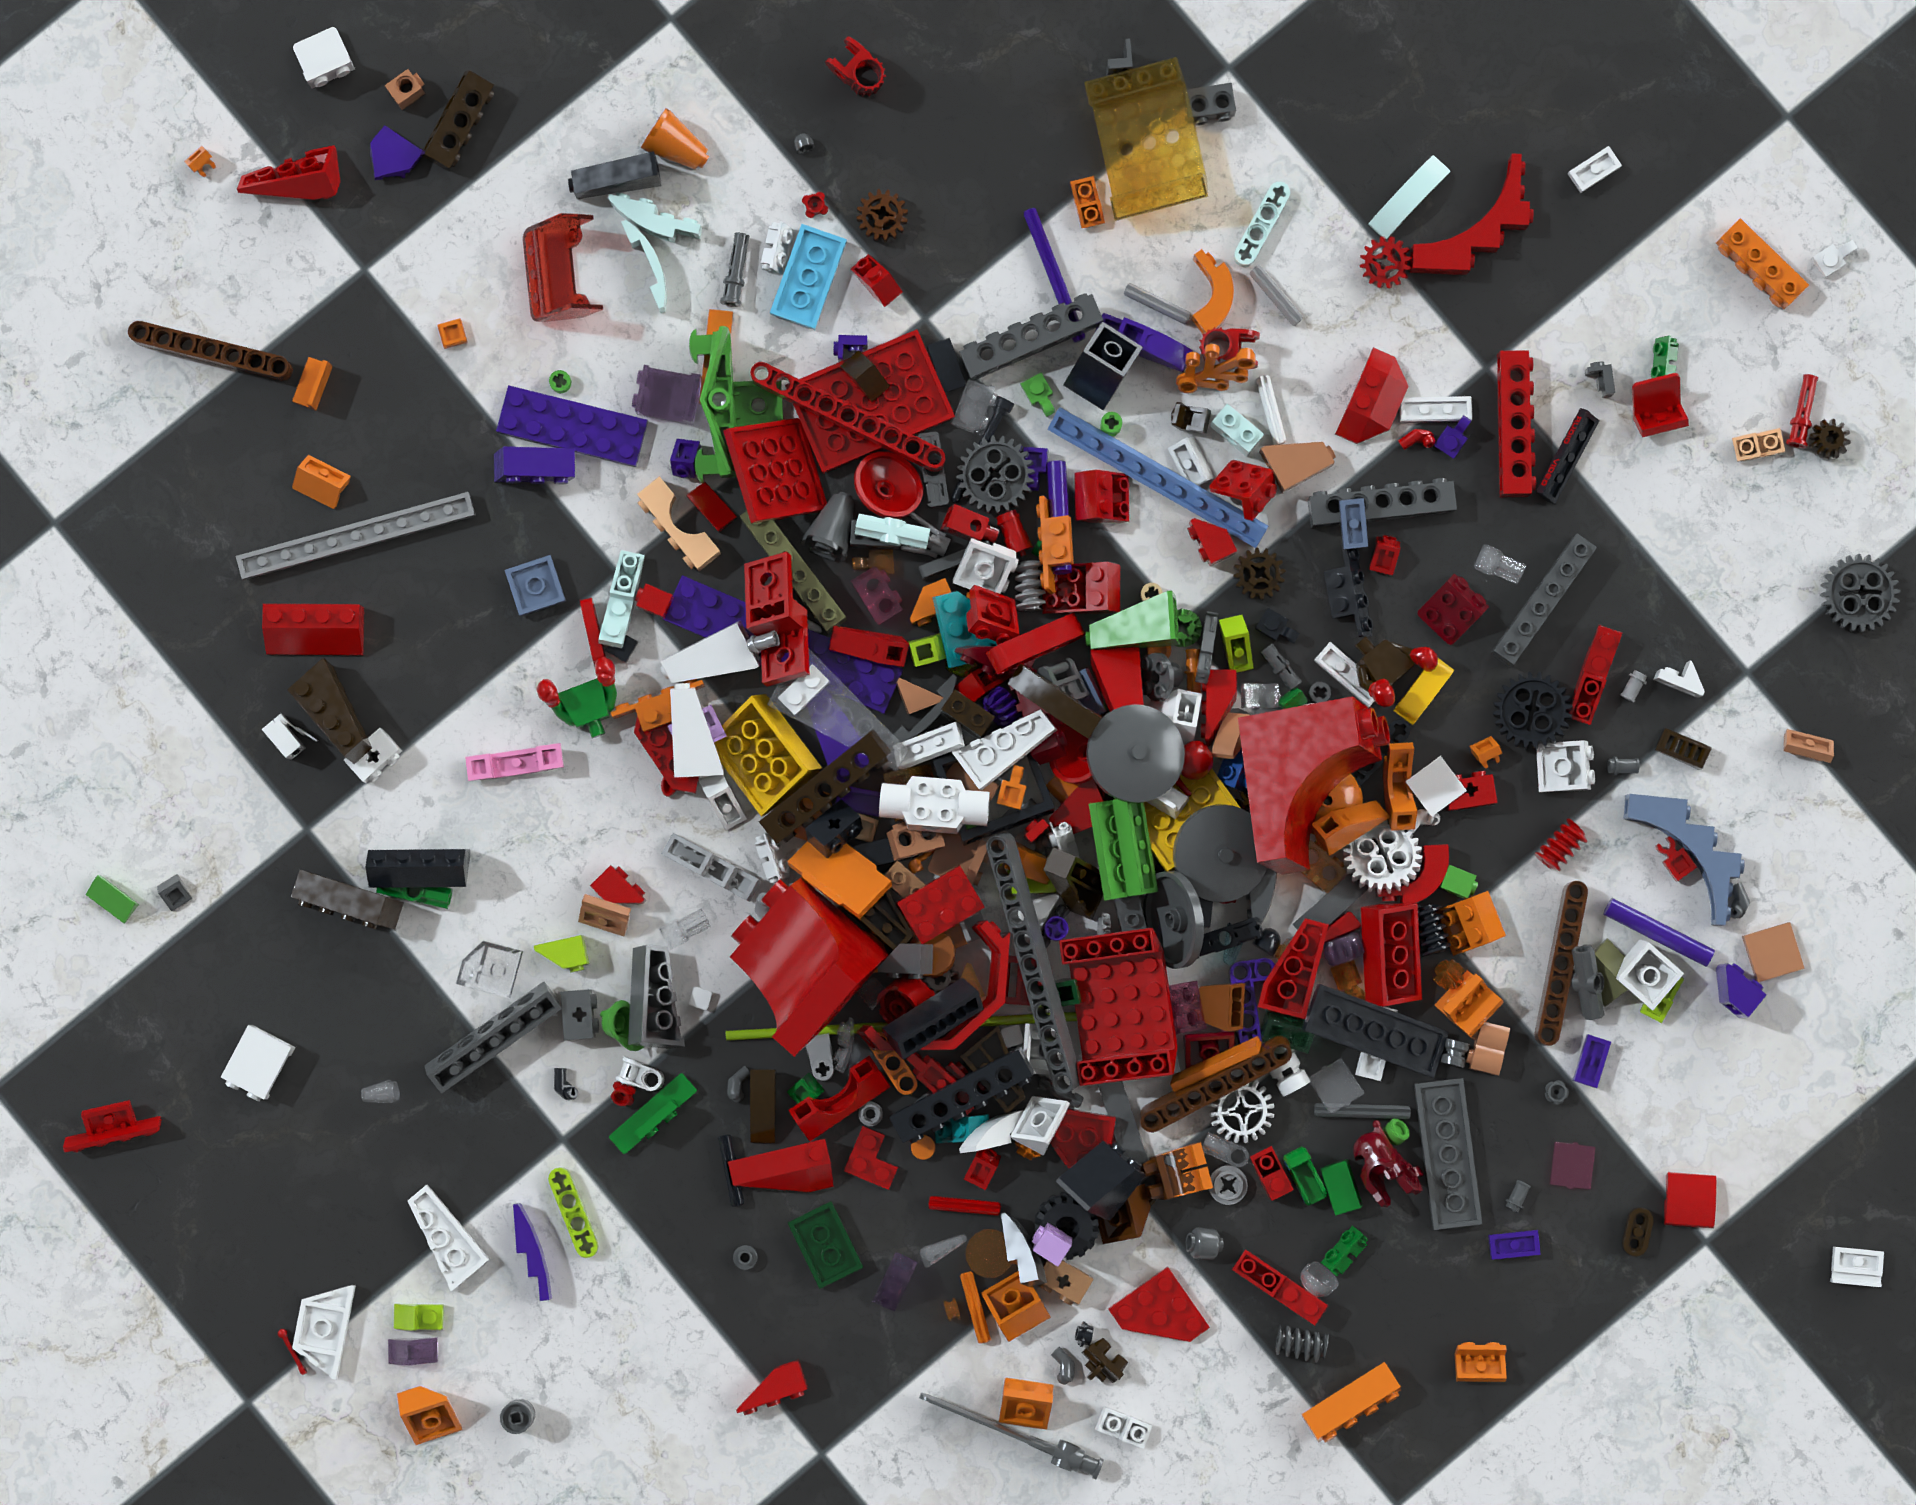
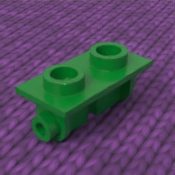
M1670 335L1655 338L1653 367L1651 369L1652 378L1676 373V365L1669 364V361H1677L1679 344L1676 338H1671Z
M1351 1226L1349 1230L1342 1234L1339 1242L1325 1254V1258L1321 1263L1334 1275L1343 1274L1353 1262L1347 1257L1348 1254L1351 1253L1357 1257L1367 1246L1366 1242L1369 1239L1355 1227Z

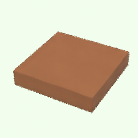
M1790 922L1742 936L1757 982L1805 969Z

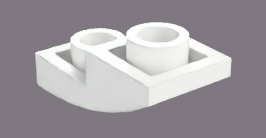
M1103 1406L1095 1430L1143 1449L1152 1429V1425L1105 1406Z

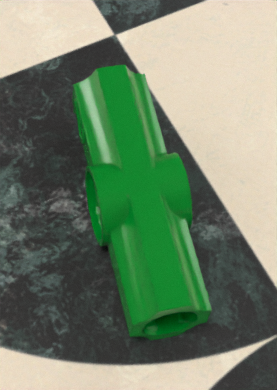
M410 887L376 889L378 894L448 909L453 891L452 888L420 887L419 895L412 898L409 895Z

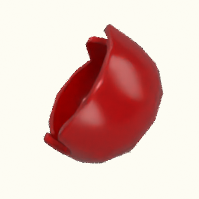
M1191 741L1185 744V758L1181 775L1190 780L1204 778L1209 774L1213 766L1211 751L1201 741Z

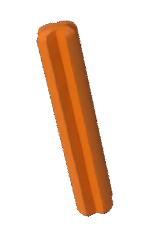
M973 1272L962 1273L960 1278L978 1343L989 1342L991 1338Z

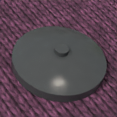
M1126 705L1106 714L1099 721L1087 744V763L1093 779L1108 795L1124 802L1142 803L1162 796L1176 783L1184 765V744L1176 725L1161 711L1145 705Z
M1215 804L1204 807L1187 818L1176 835L1173 846L1175 870L1182 873L1191 882L1197 895L1205 900L1229 902L1239 899L1251 892L1259 884L1266 872L1267 867L1257 863L1251 814L1239 807L1228 804Z
M1178 871L1159 872L1156 874L1158 892L1148 893L1144 896L1143 915L1146 928L1154 929L1164 950L1167 967L1172 969L1188 967L1198 958L1203 944L1204 920L1201 904L1193 885L1182 873Z

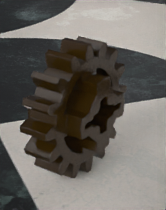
M1256 547L1254 554L1247 550L1245 552L1247 558L1242 556L1238 558L1241 565H1234V569L1238 573L1234 574L1233 578L1239 579L1235 586L1236 588L1241 586L1244 588L1242 595H1245L1247 592L1251 593L1250 599L1252 600L1255 595H1259V599L1263 600L1264 594L1271 598L1273 596L1272 590L1279 592L1281 589L1277 583H1284L1285 581L1280 575L1284 574L1286 570L1279 568L1283 561L1279 560L1276 562L1277 554L1268 555L1267 548L1263 553H1260L1259 548ZM1257 558L1265 559L1263 563H1255L1251 561ZM1271 566L1275 570V579L1270 575L1269 568ZM1244 568L1249 575V580L1247 581V583L1243 576ZM1254 569L1256 571L1262 569L1264 571L1263 577L1255 578L1256 572ZM1255 585H1264L1265 587H1268L1266 589L1261 590L1254 589Z

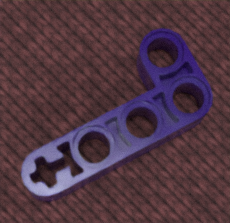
M1268 958L1239 961L1233 963L1228 970L1229 983H1245V990L1249 993L1250 999L1244 1004V1014H1249L1253 1017L1251 1027H1243L1241 1030H1236L1238 1045L1248 1041V1035L1242 1036V1031L1250 1032L1255 1030L1256 1035L1250 1034L1251 1039L1258 1036L1262 1042L1253 982L1263 981L1268 977V975L1262 976L1258 973L1260 963H1267L1270 966V972L1272 971L1275 964ZM1237 966H1243L1246 969V976L1242 980L1237 979L1233 974Z

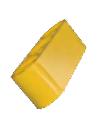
M1438 658V665L1435 670L1431 672L1423 670L1393 711L1413 725L1452 675L1454 669Z

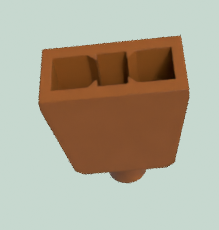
M1245 983L1200 986L1199 994L1194 993L1190 998V1005L1193 1008H1198L1199 1021L1224 1031L1243 1029Z

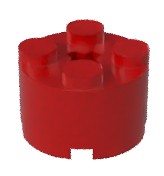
M902 974V978L894 979L879 993L877 1003L880 1001V1014L889 1024L934 996L935 993L921 979H910L908 974Z

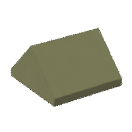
M1608 938L1594 950L1597 970L1604 977V988L1601 992L1604 1007L1628 990L1616 979L1625 956Z

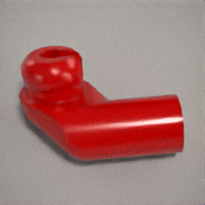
M1414 429L1399 439L1398 442L1406 450L1416 442L1422 443L1426 448L1434 446L1436 440L1431 431Z

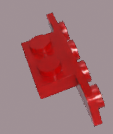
M130 1100L84 1110L81 1113L86 1133L66 1137L63 1150L64 1152H80L88 1147H102L118 1140L124 1142L140 1135L151 1136L160 1130L162 1120L160 1116L137 1121Z

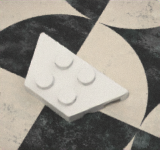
M356 1285L308 1297L301 1301L292 1348L300 1355L305 1356L313 1365L322 1369L331 1379L335 1380L338 1378Z

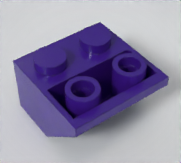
M1729 963L1719 964L1716 967L1719 1002L1738 1018H1749L1767 996L1762 991L1764 987L1754 979L1748 980L1743 975L1745 971L1735 963L1732 965Z

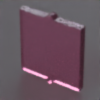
M1555 1142L1550 1184L1567 1186L1568 1189L1573 1187L1591 1189L1595 1147L1578 1145L1577 1142L1572 1144Z

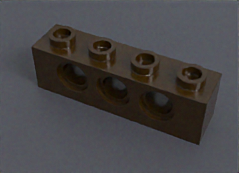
M470 70L465 71L420 155L443 169H449L451 166L454 167L460 158L458 152L461 146H466L472 134L469 133L473 124L477 125L483 115L480 111L484 103L488 104L494 95V92L491 91L494 84ZM467 94H471L475 98V105L473 107L466 104L465 97ZM456 115H461L464 119L462 128L457 127L454 123ZM446 135L450 136L453 140V146L450 149L446 148L443 144V138Z

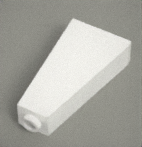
M740 620L663 659L660 669L666 679H670L671 683L755 669L762 663L758 654L749 651L747 640L750 637Z
M690 683L675 684V688L670 689L674 777L723 775V767L695 687L690 688Z

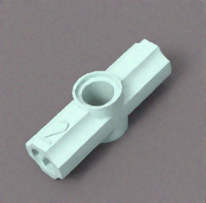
M859 514L855 535L880 540L879 542L888 545H905L926 550L930 529L906 524L905 521L888 517L882 519Z

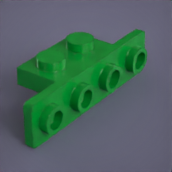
M680 1073L609 1136L610 1140L623 1154H626L644 1137L649 1140L659 1131L657 1126L660 1123L671 1121L677 1115L675 1110L695 1094L697 1089L683 1073Z

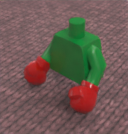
M606 657L596 660V679L559 693L554 683L549 679H543L536 687L538 697L553 710L559 719L569 726H576L578 729L587 726L592 738L605 734L601 721L610 717V712L614 710L617 697L615 665L611 659Z

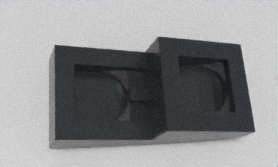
M950 337L928 344L929 354L944 392L966 386Z

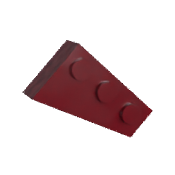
M1010 686L1011 691L1018 696L1020 704H1017L1016 708L1018 713L1022 712L1023 718L1036 711L1043 710L1057 728V731L1030 751L1032 757L1039 765L1067 756L1065 746L1068 745L1067 739L1060 729V725H1063V722Z

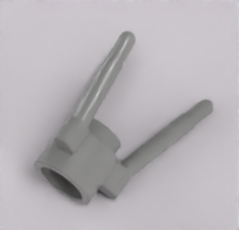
M912 512L909 516L934 533L929 536L927 545L931 550L901 546V550L929 555L934 558L937 555L944 556L951 539L945 537V533L937 530Z

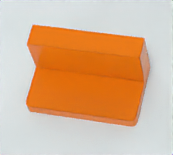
M308 357L292 402L316 411L333 366L328 361L323 360L322 362Z
M308 455L297 467L292 488L334 509L338 504L340 493L349 484L351 476Z

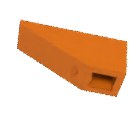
M1375 800L1331 811L1312 823L1317 842L1331 856L1389 819L1390 816Z

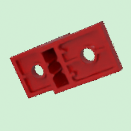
M786 551L745 563L746 629L755 636L775 631L780 639L779 646L761 650L762 683L768 687L810 675L807 609L793 599L791 555ZM772 576L771 583L765 586V582ZM789 652L787 660L781 662V658L785 653Z

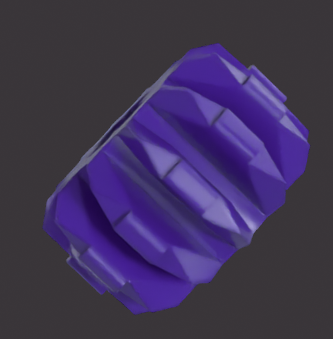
M1003 687L993 688L982 699L984 709L995 716L993 721L997 726L1005 728L1017 721L1021 716V712L1018 713L1016 708V700Z

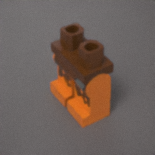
M1201 1142L1151 1156L1148 1161L1141 1164L1140 1170L1146 1174L1145 1177L1154 1175L1156 1184L1146 1186L1148 1199L1166 1200L1213 1188L1208 1167H1199L1185 1172L1181 1171L1207 1164Z

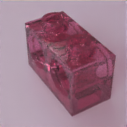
M874 566L851 580V583L872 618L879 625L901 612L903 609L900 603L903 601L896 589L891 591L887 583L891 581L884 569L879 571ZM870 579H878V586L875 589H867V583ZM883 599H890L889 608L886 610L879 609V604Z
M1192 981L1170 985L1169 991L1176 1035L1207 1029L1198 982Z

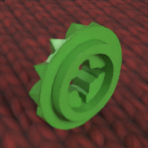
M1181 608L1177 610L1179 622L1181 621L1183 624L1191 622V624L1187 628L1189 637L1183 632H1179L1180 645H1177V647H1188L1199 639L1202 625L1195 613Z

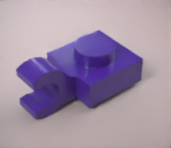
M1463 415L1455 428L1447 425L1434 446L1454 459L1468 439L1462 433L1471 422V419Z
M1024 447L1023 452L1027 451L1029 453L1025 460H1032L1034 463L1028 469L1035 470V474L1029 476L1035 483L1027 484L1031 491H1039V474H1047L1049 450L1048 448Z

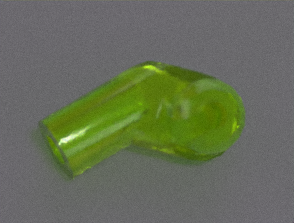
M947 659L945 662L946 669L960 677H965L982 667L974 663L973 666L964 664L948 668Z

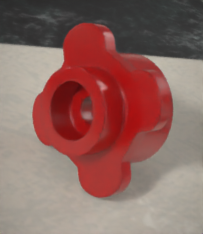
M817 192L816 194L805 195L802 198V203L806 206L805 215L808 218H813L818 214H827L828 207L824 202V193Z
M620 1081L614 1082V1091L611 1094L613 1102L619 1106L632 1105L634 1103L633 1095L636 1093L635 1087L622 1084Z

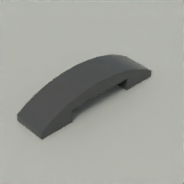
M953 674L936 691L943 699L910 732L901 726L885 744L891 748L893 745L917 737L934 724L941 715V708L955 689L957 677Z
M1353 873L1347 874L1346 877L1292 925L1298 930L1305 918L1326 924L1332 923L1368 890L1369 885L1365 884L1360 888V880L1353 882Z

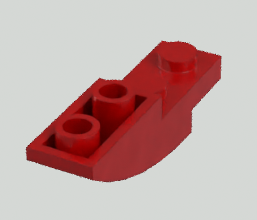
M1598 625L1570 704L1573 710L1568 711L1572 715V719L1591 725L1622 632Z
M1246 1249L1232 1269L1314 1326H1316L1329 1306Z

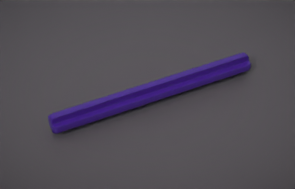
M1035 208L1027 209L1024 211V217L1058 304L1065 303V305L1072 303L1038 213ZM1073 311L1069 316V320L1072 322L1079 321L1076 311ZM1085 333L1072 338L1073 342L1076 343L1084 340Z

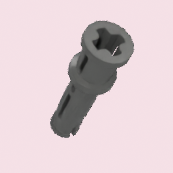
M734 233L728 276H725L723 280L725 288L723 297L720 298V303L726 306H741L739 299L741 288L745 284L742 277L750 238L745 233Z

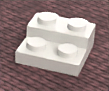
M971 538L955 573L953 583L967 589L977 585L999 594L1001 592L1005 593L1009 584V579H1007L1009 573H1014L1018 565L1019 559L1016 558V551L993 543L991 546Z
M1588 741L1547 743V748L1542 743L1538 744L1539 792L1591 790V784H1595L1594 770H1590L1589 760H1593L1594 751L1592 746H1588Z

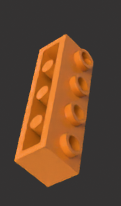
M1741 218L1716 242L1720 253L1725 257H1730L1741 273H1747L1753 279L1752 283L1761 291L1764 290L1770 296V301L1777 307L1785 309L1809 286Z
M1383 1362L1304 1412L1302 1418L1318 1443L1322 1440L1326 1443L1337 1436L1336 1431L1344 1427L1347 1430L1358 1423L1357 1418L1361 1415L1369 1416L1379 1409L1377 1405L1384 1401L1390 1403L1398 1398L1401 1386L1386 1363Z

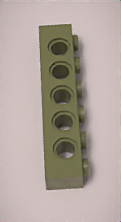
M747 511L740 515L742 522L768 556L786 551L791 555L792 588L826 633L829 634L833 630V626H839L845 622L847 618L776 523L770 520L751 524Z

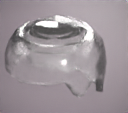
M1316 1261L1307 1264L1300 1274L1303 1287L1315 1297H1327L1339 1285L1333 1273Z

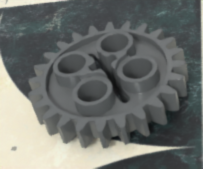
M992 435L991 442H987L983 437L982 445L979 446L976 442H973L975 450L966 449L969 455L968 458L960 457L965 465L957 466V469L963 472V474L957 476V479L964 482L958 487L960 490L967 489L963 497H971L969 501L971 506L978 502L977 509L979 511L986 506L988 514L991 513L993 508L1000 514L1001 507H1004L1009 512L1010 504L1018 508V499L1026 501L1023 493L1032 492L1027 484L1035 483L1032 478H1029L1030 475L1035 474V470L1028 469V467L1034 463L1032 460H1025L1029 456L1027 451L1020 453L1023 448L1021 444L1014 448V439L1006 443L1005 437L1001 436L999 442H997L995 436ZM992 453L1001 454V459L997 463H990V455ZM1010 458L1011 461L1002 468L1005 461ZM1011 468L1019 469V474L1014 479L1007 477V472ZM977 471L985 472V477L982 481L976 482L973 480V475ZM993 471L999 472L1001 477L999 479L993 478L991 473ZM988 484L987 489L981 491L982 487ZM996 486L1003 487V493L999 497L991 496V491Z
M1857 554L1855 560L1849 555L1846 557V563L1842 559L1838 560V567L1833 565L1829 568L1832 574L1827 573L1823 576L1828 582L1820 585L1826 589V592L1821 593L1820 596L1827 598V601L1821 605L1829 606L1830 609L1825 614L1830 615L1833 613L1835 615L1832 620L1833 623L1841 620L1840 628H1844L1849 624L1850 632L1854 631L1856 626H1858L1860 633L1865 631L1866 626L1869 631H1872L1875 627L1874 623L1881 627L1883 626L1882 619L1886 621L1891 619L1887 612H1896L1892 604L1900 602V600L1894 598V595L1900 593V590L1894 589L1893 586L1899 581H1891L1890 577L1893 576L1894 571L1889 573L1885 571L1888 564L1880 567V558L1871 562V555L1865 556L1864 560H1862L1861 554ZM1868 575H1872L1876 579L1875 587L1867 583ZM1844 576L1851 578V588L1843 584ZM1859 589L1860 592L1879 590L1881 594H1867L1861 597L1859 594L1840 596L1839 592H1854ZM1869 599L1877 602L1876 611L1868 607ZM1845 600H1850L1853 603L1852 612L1844 608Z

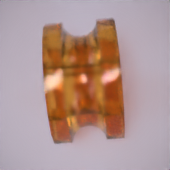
M952 1298L951 1302L944 1300L949 1322L953 1318L961 1319L956 1299Z

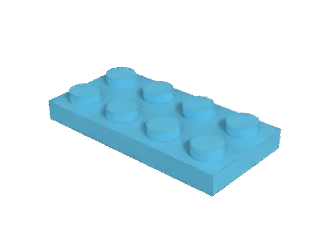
M801 224L770 310V315L815 330L847 239Z

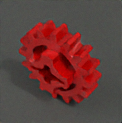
M1385 236L1380 237V243L1374 239L1371 240L1372 247H1364L1367 254L1360 255V258L1365 260V263L1360 265V268H1366L1363 277L1370 276V284H1374L1377 281L1378 288H1382L1384 283H1386L1387 288H1392V282L1396 285H1401L1400 278H1408L1405 271L1412 270V267L1407 265V262L1411 261L1412 257L1406 256L1410 249L1407 247L1402 249L1403 241L1399 240L1395 244V237L1391 236L1388 242ZM1384 247L1381 253L1373 255L1379 248ZM1396 250L1401 257V261H1398L1395 256ZM1377 259H1387L1395 265L1385 266L1382 262L1377 261ZM1371 264L1375 265L1377 274L1374 273ZM1395 269L1399 270L1393 277L1388 278L1392 271Z

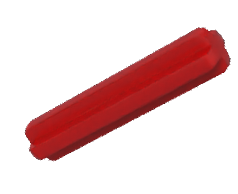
M931 1196L929 1198V1209L997 1216L1001 1210L999 1202Z

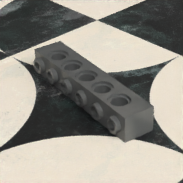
M1081 294L1074 298L1075 302L1065 305V303L1058 304L1052 307V311L1043 315V312L1031 316L1029 318L1030 321L1021 324V322L1014 323L1007 327L1008 331L1001 334L998 331L993 332L985 337L986 340L978 344L977 341H973L964 345V350L959 352L972 381L1099 327L1104 320L1093 294ZM1073 311L1082 313V318L1077 322L1069 320V316ZM1056 320L1060 323L1059 329L1054 332L1047 329L1048 323ZM1029 330L1038 332L1037 338L1033 341L1025 339V335ZM1009 339L1016 342L1014 349L1010 351L1003 349L1005 341ZM986 349L993 350V357L989 360L981 358L982 352Z
M1447 478L1433 479L1432 483L1423 484V481L1408 482L1409 486L1399 487V483L1384 485L1385 488L1375 489V486L1361 487V491L1351 492V488L1339 489L1337 494H1327V491L1314 492L1313 496L1308 498L1311 528L1341 525L1340 512H1330L1328 503L1336 502L1339 504V500L1364 498L1366 522L1454 513L1457 510L1454 481L1447 482ZM1424 492H1432L1435 495V502H1426L1423 497ZM1400 495H1409L1412 500L1411 504L1403 505L1399 499ZM1384 497L1388 502V506L1386 508L1378 507L1376 498Z
M1578 533L1572 537L1490 653L1509 668L1515 664L1597 547Z
M545 981L424 1065L427 1076L442 1094L560 1011L562 1008L557 997Z

